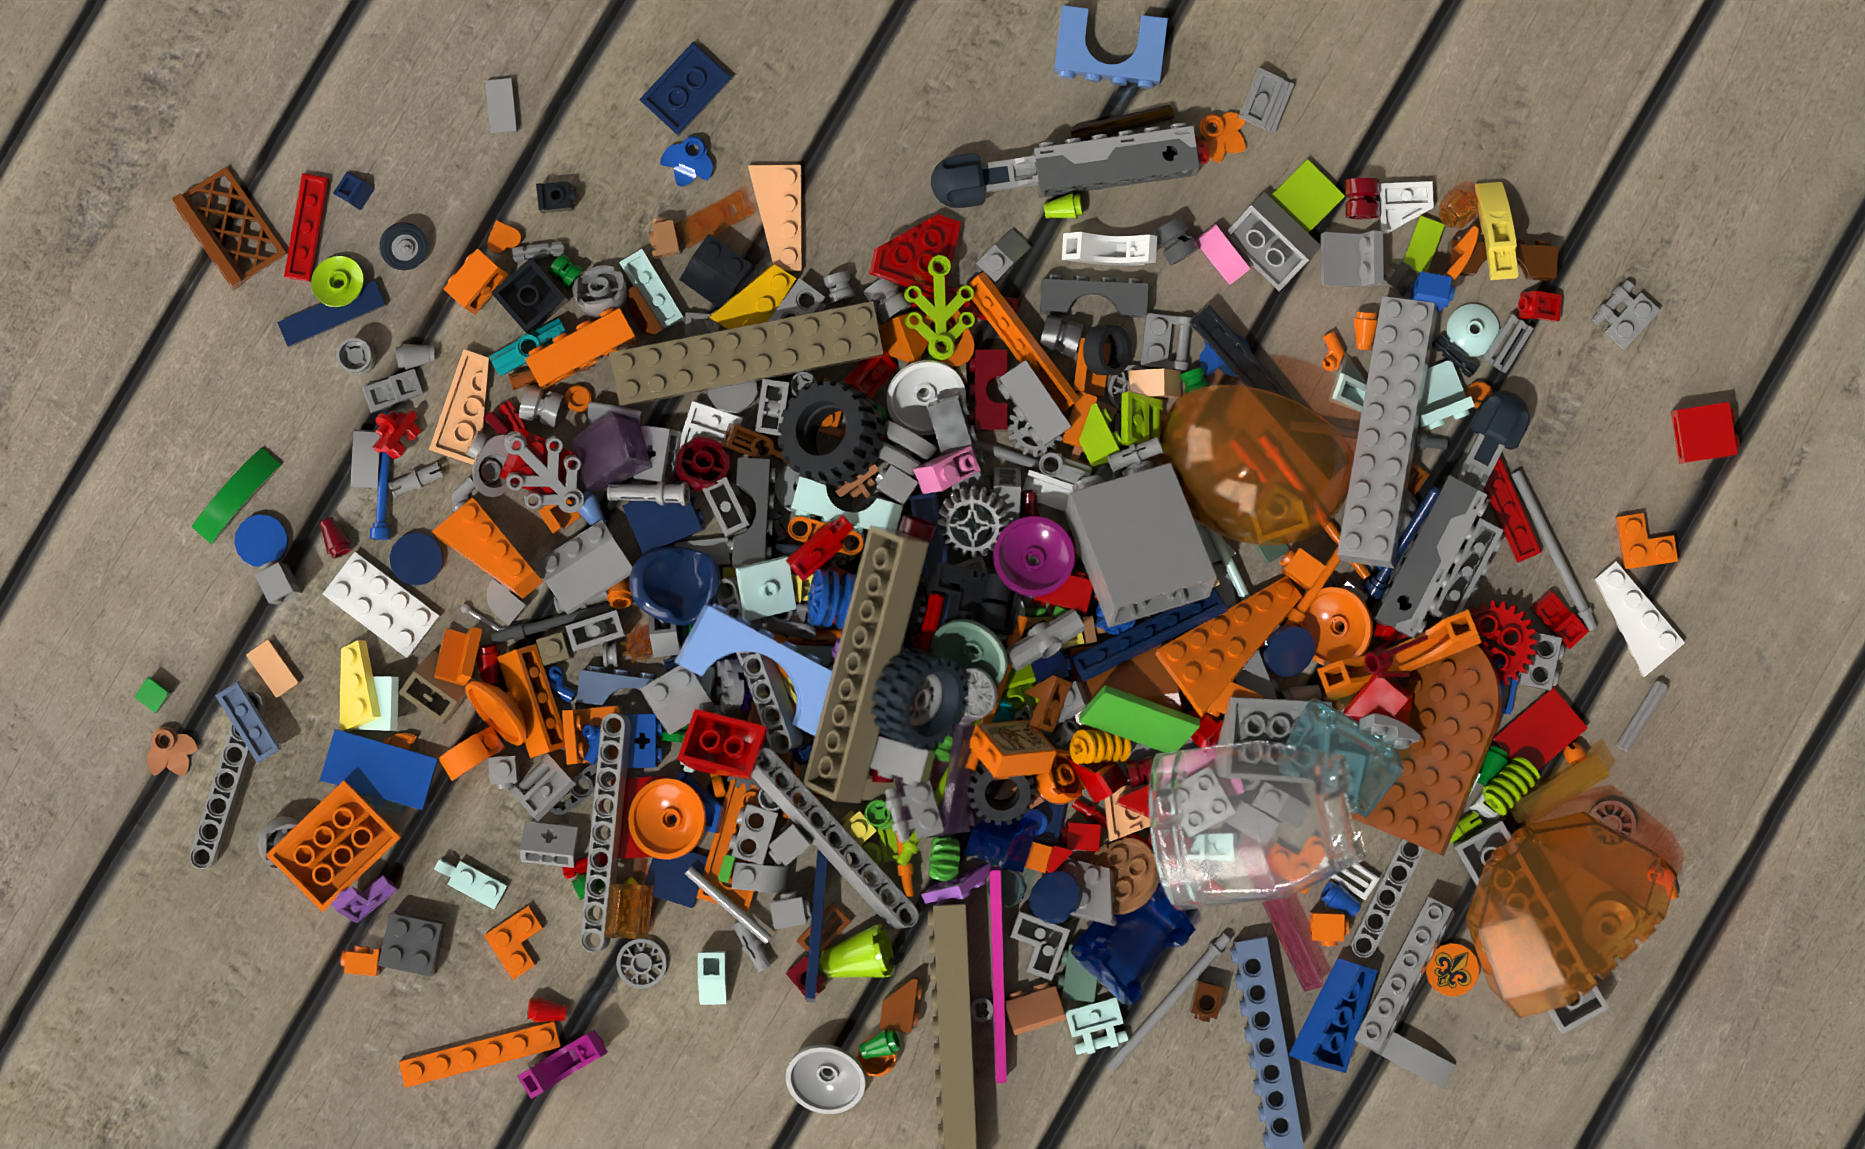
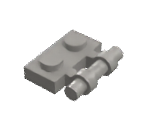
M1628 280L1621 287H1616L1612 292L1613 296L1605 305L1601 304L1597 308V314L1591 319L1597 326H1600L1606 320L1610 326L1604 333L1622 350H1625L1660 311L1642 293H1639L1633 300L1629 293L1635 286ZM1620 303H1623L1626 308L1617 317L1613 311Z
M929 779L928 783L919 782L918 786L909 784L903 786L902 789L905 797H897L895 788L885 791L887 797L886 807L887 810L891 811L894 822L892 828L893 832L897 833L899 843L909 841L907 831L913 829L917 839L943 833L944 829ZM907 806L911 820L904 821L901 808Z

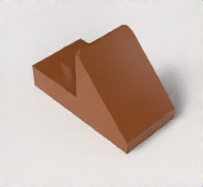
M1051 676L1025 691V694L1039 699L1033 711L1030 725L1053 733L1070 690L1071 682Z

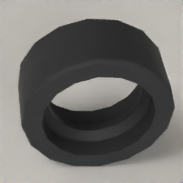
M1097 325L1088 332L1083 345V357L1089 370L1096 375H1119L1126 369L1131 358V342L1129 335L1123 328L1118 325ZM1107 336L1112 345V354L1108 364H1106L1103 357V345Z

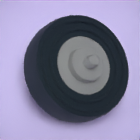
M399 222L389 226L384 231L380 239L379 249L382 258L389 266L405 271L416 268L424 261L428 251V242L425 234L416 225Z

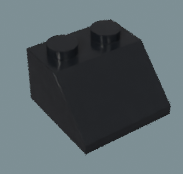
M708 234L693 254L679 280L717 308H720L735 295L753 270V266Z

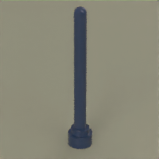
M1432 487L1401 535L1398 541L1394 567L1440 495L1439 488ZM1382 567L1377 576L1367 580L1363 590L1368 595L1381 599L1386 591L1385 586L1387 583L1385 581L1394 568Z

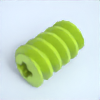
M1522 757L1513 758L1511 764L1506 765L1504 771L1499 772L1497 778L1492 779L1490 785L1483 788V795L1487 804L1498 814L1506 815V807L1509 809L1513 808V801H1520V794H1527V787L1532 788L1535 786L1534 779L1540 778L1539 772L1528 760Z

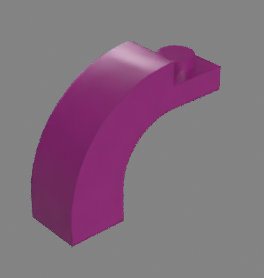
M592 1030L544 1058L517 1077L532 1099L577 1070L601 1058L608 1051L604 1046L602 1038L597 1035L595 1030Z

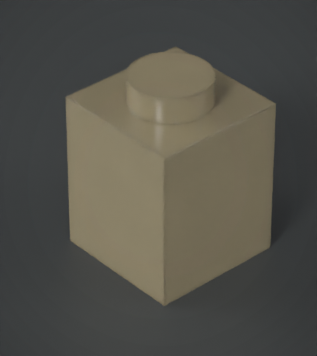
M561 632L536 640L544 666L572 659L565 633Z

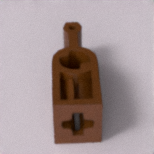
M729 423L721 443L722 446L751 458L767 459L773 456L778 458L779 462L789 464V462L784 460L781 452L774 450V444L770 438L737 424ZM734 437H737V438H740V439H742V440H745L746 442H743V441H740V440H738V439H735ZM761 440L760 445L764 449L760 454H757L758 449L755 448V444Z

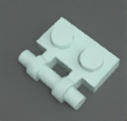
M1117 997L1065 1011L1072 1038L1082 1035L1084 1042L1074 1044L1077 1055L1086 1052L1087 1054L1095 1053V1050L1107 1046L1114 1048L1119 1046L1118 1043L1128 1041L1126 1031L1115 1033L1113 1027L1123 1024ZM1106 1029L1107 1036L1096 1039L1091 1038V1032Z

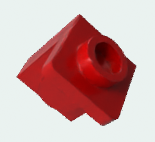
M1541 291L1520 293L1518 318L1551 322L1560 321L1562 295Z

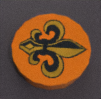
M1448 943L1437 947L1425 972L1427 981L1434 990L1445 996L1455 997L1467 993L1474 987L1478 980L1479 965L1477 958L1470 949L1461 944Z

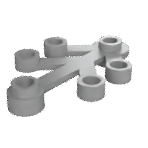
M513 431L505 436L504 445L506 450L510 454H518L538 474L520 475L516 472L510 473L506 478L507 486L511 490H519L522 486L551 487L557 493L538 494L536 491H529L524 497L527 507L536 509L540 505H558L561 510L567 513L576 512L582 507L584 496L576 488L577 471L581 467V462L576 455L565 457L564 466L567 473L564 486L558 480L559 452L562 450L563 445L557 436L549 437L545 443L548 450L547 467L526 447V439L522 433ZM513 441H520L521 445L519 448L514 449L511 447ZM552 441H557L559 443L556 449H551L549 447V444ZM576 460L577 464L571 468L567 466L568 462ZM516 477L519 479V483L511 485L510 480ZM531 496L538 498L534 504L529 503L528 499ZM570 496L575 497V502L572 504L566 503V499Z

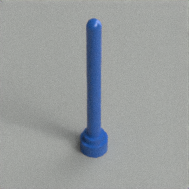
M380 452L376 522L373 523V528H370L369 539L391 540V529H389V523H386L390 456L385 452Z

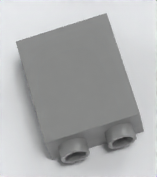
M1148 460L1141 461L1139 465L1134 463L1122 472L1123 477L1104 482L1100 475L1089 476L1076 482L1072 487L1073 492L1069 494L1065 517L1108 627L1208 598L1212 591L1216 574L1171 463L1155 468L1153 463Z

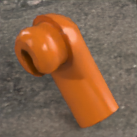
M1334 331L1323 337L1328 347V352L1322 361V366L1327 371L1338 369L1345 355V351Z

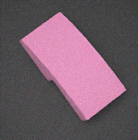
M1217 224L1213 225L1196 239L1199 247L1229 285L1251 269Z

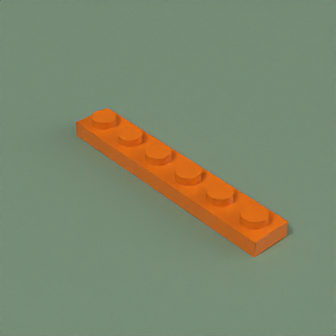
M982 272L968 284L974 291L972 300L1020 364L1025 360L1063 414L1080 400L1079 396L986 273Z
M551 1021L399 1061V1066L405 1088L553 1050L562 1046L556 1022Z

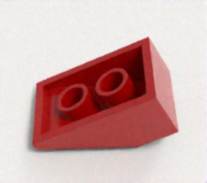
M694 709L677 759L688 768L702 772L751 779L768 728Z

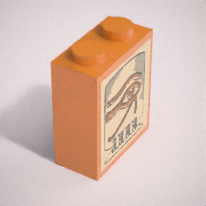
M1031 720L976 724L969 747L995 778L1050 772L1056 749L1037 727L1030 725Z

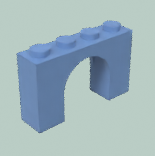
M1062 5L1054 73H1058L1060 78L1074 79L1075 76H1082L1089 82H1101V79L1111 80V84L1126 86L1127 82L1138 83L1137 87L1144 89H1153L1154 85H1159L1168 18L1141 15L1135 52L1126 61L1111 65L1099 62L1087 49L1085 34L1088 9Z

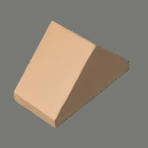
M1171 369L1129 371V391L1152 398H1181V380L1179 377L1181 371Z

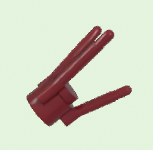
M1421 636L1388 651H1385V649L1393 643L1386 641L1373 651L1365 653L1364 663L1366 669L1371 674H1377L1378 678L1386 676L1409 677V672L1388 671L1393 663L1392 655L1426 641L1428 636Z

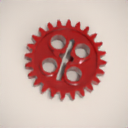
M1492 600L1490 608H1488L1486 603L1481 602L1480 611L1471 607L1473 614L1471 617L1477 632L1496 640L1499 644L1516 652L1515 656H1511L1503 650L1493 648V645L1481 640L1483 650L1493 662L1499 680H1502L1506 686H1509L1510 677L1515 681H1520L1519 672L1528 674L1524 666L1526 664H1535L1529 658L1530 655H1538V652L1532 650V646L1539 644V641L1532 639V636L1537 634L1538 631L1529 629L1533 624L1532 620L1523 621L1526 617V612L1521 611L1516 614L1517 606L1512 605L1508 610V603L1502 601L1498 608L1497 602ZM1493 619L1495 621V629L1487 633L1484 627L1485 623ZM1516 631L1519 636L1518 642L1514 645H1509L1508 635ZM1504 655L1506 664L1503 668L1497 669L1495 660L1498 656Z

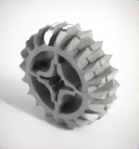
M975 485L971 486L970 493H968L965 487L960 489V495L953 491L951 493L952 500H944L943 504L945 507L939 510V514L942 517L937 521L938 525L944 526L942 527L943 530L940 531V535H948L945 538V544L953 542V551L960 547L962 548V556H966L967 551H971L973 558L977 557L979 550L983 556L988 554V548L994 552L999 535L1006 528L1005 526L1010 524V519L1005 517L1008 515V508H1001L1004 503L1003 499L994 501L996 497L995 492H992L989 496L986 495V487H982L980 493L976 492L977 488ZM969 504L967 513L953 516L956 509L962 505ZM979 505H982L985 508H987L991 512V514L983 513L980 510ZM973 512L975 521L978 523L975 531L973 522L970 520ZM995 527V530L989 536L978 539L981 530ZM957 529H962L968 533L969 538H966L963 535H961L957 531Z

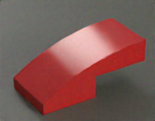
M1550 590L1530 608L1556 637L1562 638V643L1568 649H1571L1589 632L1575 614L1569 611L1554 592Z

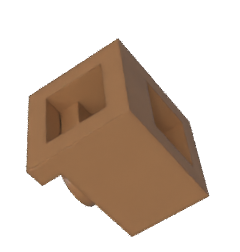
M667 217L653 219V231L649 232L651 246L657 247V250L652 251L653 257L660 259L681 254L674 221L668 220Z

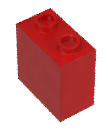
M1730 402L1678 409L1671 412L1679 464L1731 457L1738 454L1739 438L1737 434H1734L1735 412L1733 408H1730Z

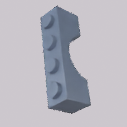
M588 666L587 671L580 670L576 702L605 705L615 692L623 688H636L640 690V688L656 680V674L640 673V678L630 677V671L614 669L613 674L603 673V667Z

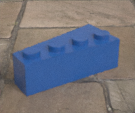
M1337 958L1289 1056L1312 1065L1346 1073L1356 1043L1354 1038L1361 1027L1378 970Z

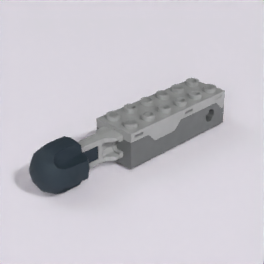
M1177 123L1171 125V129L1160 130V127H1149L1144 129L1145 133L1134 134L1133 130L1119 132L1118 137L1108 138L1107 134L1092 136V140L1081 142V138H1071L1065 140V144L1055 145L1054 142H1044L1038 144L1039 148H1034L1033 156L981 163L980 157L976 153L951 156L943 159L936 165L931 175V188L934 196L942 204L950 208L980 206L985 202V193L1037 186L1039 198L1196 176L1199 165L1209 162V149L1207 142L1194 134L1193 126L1187 127L1186 123ZM1165 154H1170V155H1172V156H1173V160H1172V161H1167V160H1165V159H1164V155H1165Z
M1506 390L1496 391L1486 396L1479 405L1470 422L1471 430L1478 434L1456 477L1448 475L1439 482L1437 488L1440 490V495L1402 554L1386 585L1385 593L1379 599L1371 614L1372 621L1377 623L1374 635L1378 638L1393 643L1404 638H1414L1416 635H1420L1425 628L1427 622L1423 619L1426 613L1434 610L1439 600L1436 597L1438 590L1441 587L1445 588L1451 577V574L1448 573L1451 565L1457 564L1463 554V550L1460 549L1462 543L1466 540L1469 541L1476 526L1472 525L1475 518L1481 517L1488 505L1485 502L1487 494L1483 493L1482 490L1504 448L1509 450L1518 448L1530 421L1529 409L1525 401L1516 393ZM1399 597L1403 598L1402 603L1405 605L1403 610L1399 609L1400 604L1397 602Z

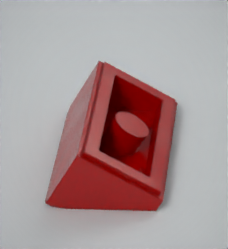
M883 347L884 356L861 360L843 381L865 393L870 399L898 367Z
M1052 845L1046 871L1052 873L1074 851Z

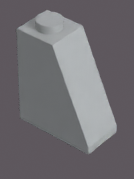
M994 467L993 492L996 493L994 501L1003 499L1004 503L1001 508H1008L1009 512L1005 517L1010 519L1011 524L1019 519L1021 468ZM991 527L992 533L995 530V527Z

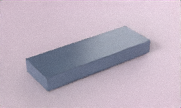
M240 681L235 682L215 695L257 763L264 761L282 749Z

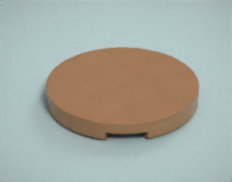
M1124 838V840H1119L1109 845L1105 844L1088 861L1090 864L1110 868L1114 872L1113 892L1115 893V903L1113 904V915L1130 913L1143 906L1154 894L1160 880L1161 870L1158 857L1146 843L1135 838Z

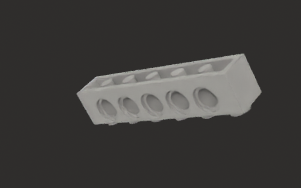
M1428 897L1354 1038L1358 1044L1382 1055L1455 915L1452 908Z

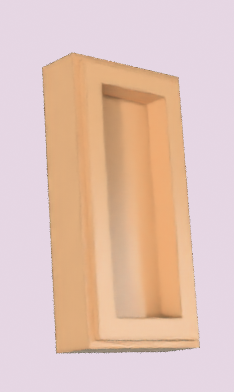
M266 640L246 654L276 698L281 697L300 683L270 640Z

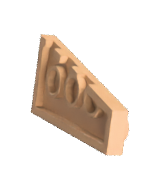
M748 165L773 264L786 272H802L801 165Z

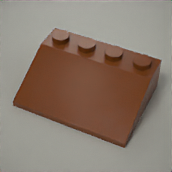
M1176 637L1085 682L1081 679L1071 658L1096 645L1070 648L1072 683L1075 681L1082 683L1089 703L1106 685L1184 714L1187 713L1184 693L1155 655L1157 649L1175 640ZM1081 712L1075 715L1079 730L1097 729L1079 722V714Z

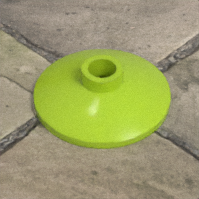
M334 256L321 262L315 269L311 279L312 291L321 303L331 307H341L353 302L361 293L364 285V275L360 266L354 260L344 256ZM338 282H344L342 287L336 288Z

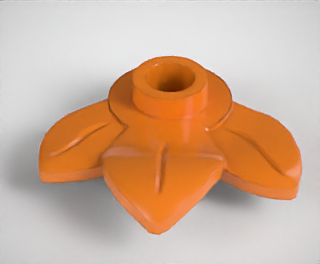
M1228 112L1222 116L1209 114L1200 121L1199 132L1208 144L1209 158L1212 161L1220 163L1225 152L1235 154L1245 151V142L1238 130L1241 129L1246 121L1239 119L1238 114ZM1214 124L1216 131L1209 132L1207 125Z

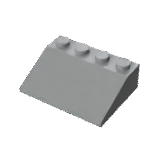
M1230 697L1216 747L1215 774L1232 779L1326 782L1332 702Z

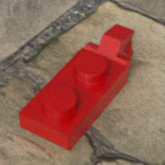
M841 515L833 522L825 525L785 561L802 581H805L844 547L842 545L845 540L844 537L854 529L853 525L846 517Z

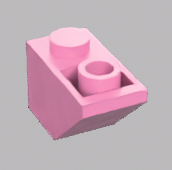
M967 446L934 458L913 470L922 493L926 494L943 491L979 472L980 468L972 447Z

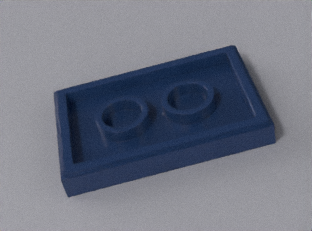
M692 42L639 101L679 137L732 80V77Z

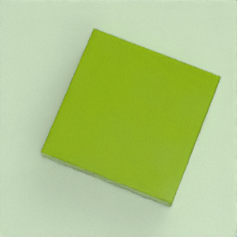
M1308 159L1270 196L1307 233L1345 197Z

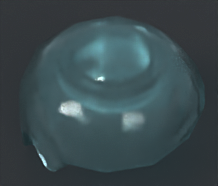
M1013 867L1000 868L1001 901L1003 907L1009 908L1019 904L1025 898L1028 887L1026 878L1019 870ZM989 877V881H988V884H987V890H988L989 897H990V877Z

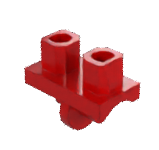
M393 411L389 415L380 413L376 417V422L379 425L376 432L381 436L372 448L377 453L385 452L393 459L400 458L405 453L406 447L399 439L404 436L407 441H410L421 432V429L414 421L417 417L414 411H409L408 414L402 412L396 414Z

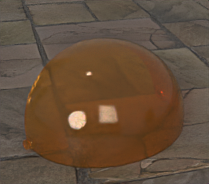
M1217 385L1202 387L1182 395L1173 403L1169 412L1160 414V424H1162L1160 442L1162 443L1163 453L1158 454L1159 465L1171 463L1192 517L1218 534L1240 542L1256 545H1283L1298 542L1324 529L1336 517L1347 498L1354 460L1349 444L1327 420L1298 402L1261 389L1236 385Z

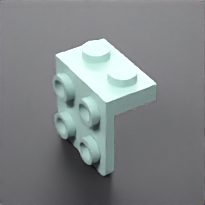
M1445 361L1428 368L1419 418L1420 427L1423 428L1429 425L1431 430L1444 425L1445 418L1454 416V419L1457 420L1469 415L1468 409L1473 408L1475 405L1471 396L1466 397L1453 363Z

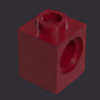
M805 955L785 973L804 996L805 984L801 981V974L807 971L808 955ZM819 968L816 996L826 988L824 983L827 981V978L820 972Z

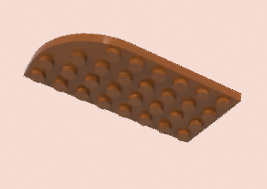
M1429 620V623L1425 631L1432 628L1437 623ZM1479 645L1409 671L1410 676L1405 678L1402 687L1408 689L1413 694L1409 727L1420 735V741L1410 744V747L1407 749H1396L1393 744L1383 743V735L1381 736L1358 791L1355 808H1351L1348 817L1442 856L1445 855L1496 732L1501 714L1502 691L1500 680L1493 662Z

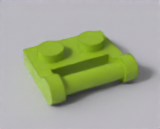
M1130 391L1122 393L1121 444L1129 446L1134 443L1136 446L1155 437H1158L1160 442L1162 400ZM1149 411H1150V439H1149Z

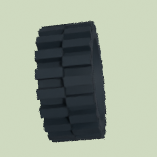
M912 647L910 651L903 650L900 652V658L894 656L889 660L891 663L890 668L884 666L881 671L884 674L882 681L879 679L876 681L875 686L879 687L878 693L872 694V701H875L876 705L871 707L872 714L877 716L874 719V723L880 727L879 731L892 739L919 750H925V748L932 749L935 748V743L941 745L945 742V734L952 735L955 731L952 728L954 723L959 725L962 719L958 716L960 710L965 711L966 704L962 701L963 698L968 697V690L963 688L964 685L968 684L967 679L962 676L964 673L963 669L957 666L958 663L923 648Z

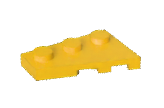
M771 264L748 283L744 289L731 297L727 303L708 317L726 329L768 322L796 278L775 264Z

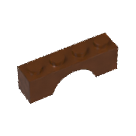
M1457 236L1455 240H1451L1448 243L1447 271L1461 256L1453 248L1464 236ZM1482 238V242H1476L1467 264L1458 276L1473 277L1477 274L1482 263L1487 260L1484 238ZM1516 239L1517 265L1521 268L1525 280L1553 281L1557 278L1558 246H1551L1549 241H1535V245L1524 244V240Z

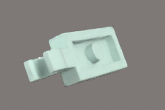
M440 859L434 868L436 871L451 877L447 885L492 909H496L508 886L463 861H460L457 867L447 861Z

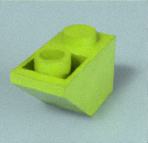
M1097 403L1091 405L1079 439L1090 464L1095 469L1108 463L1107 456L1122 451L1120 447L1123 446L1119 433L1117 431L1112 432L1109 423L1113 421L1107 409H1101Z

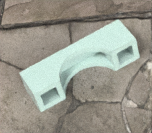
M799 477L791 509L796 510V516L811 519V515L822 517L821 522L827 524L843 515L853 525L854 529L852 531L862 533L863 529L869 530L870 525L897 529L903 505L877 498L869 508L855 513L845 512L837 508L830 501L826 485Z

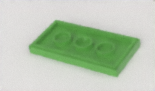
M1106 685L1079 714L1080 723L1170 755H1174L1200 727V719Z

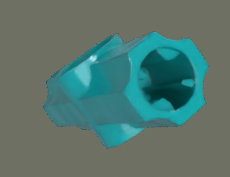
M558 318L533 333L522 336L518 341L492 354L489 358L499 376L502 377L527 363L525 358L530 355L525 354L523 351V346L526 342L534 341L536 347L543 345L546 348L553 344L552 340L555 337L567 333Z

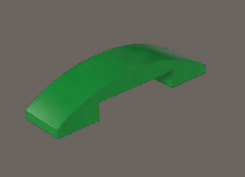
M261 447L219 490L191 527L210 544H213L230 525L228 523L256 491L270 480L282 464Z

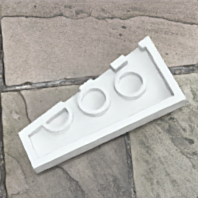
M1613 562L1594 578L1609 610H1611L1620 632H1622L1628 644V649L1632 657H1634L1642 677L1648 675L1685 643L1617 562Z

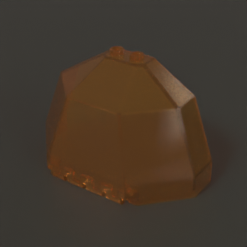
M1584 811L1528 824L1516 830L1512 834L1511 839L1503 846L1495 849L1491 857L1486 861L1465 919L1490 990L1518 1018L1570 1005L1578 998V991L1583 996L1587 995L1598 985V982L1594 979L1596 975L1603 980L1618 966L1614 960L1616 957L1623 962L1638 948L1634 940L1638 939L1641 943H1644L1657 931L1653 925H1658L1666 917L1677 873L1664 857L1655 850Z

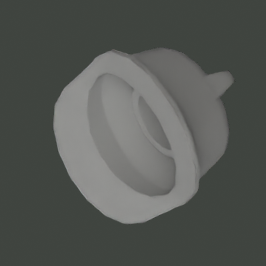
M503 434L489 439L473 464L472 475L474 485L485 496H500L509 488L506 480L498 477L509 454L504 445L506 435Z

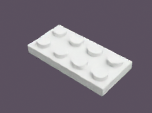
M357 552L352 554L323 593L324 596L406 658L411 656L440 618V615Z

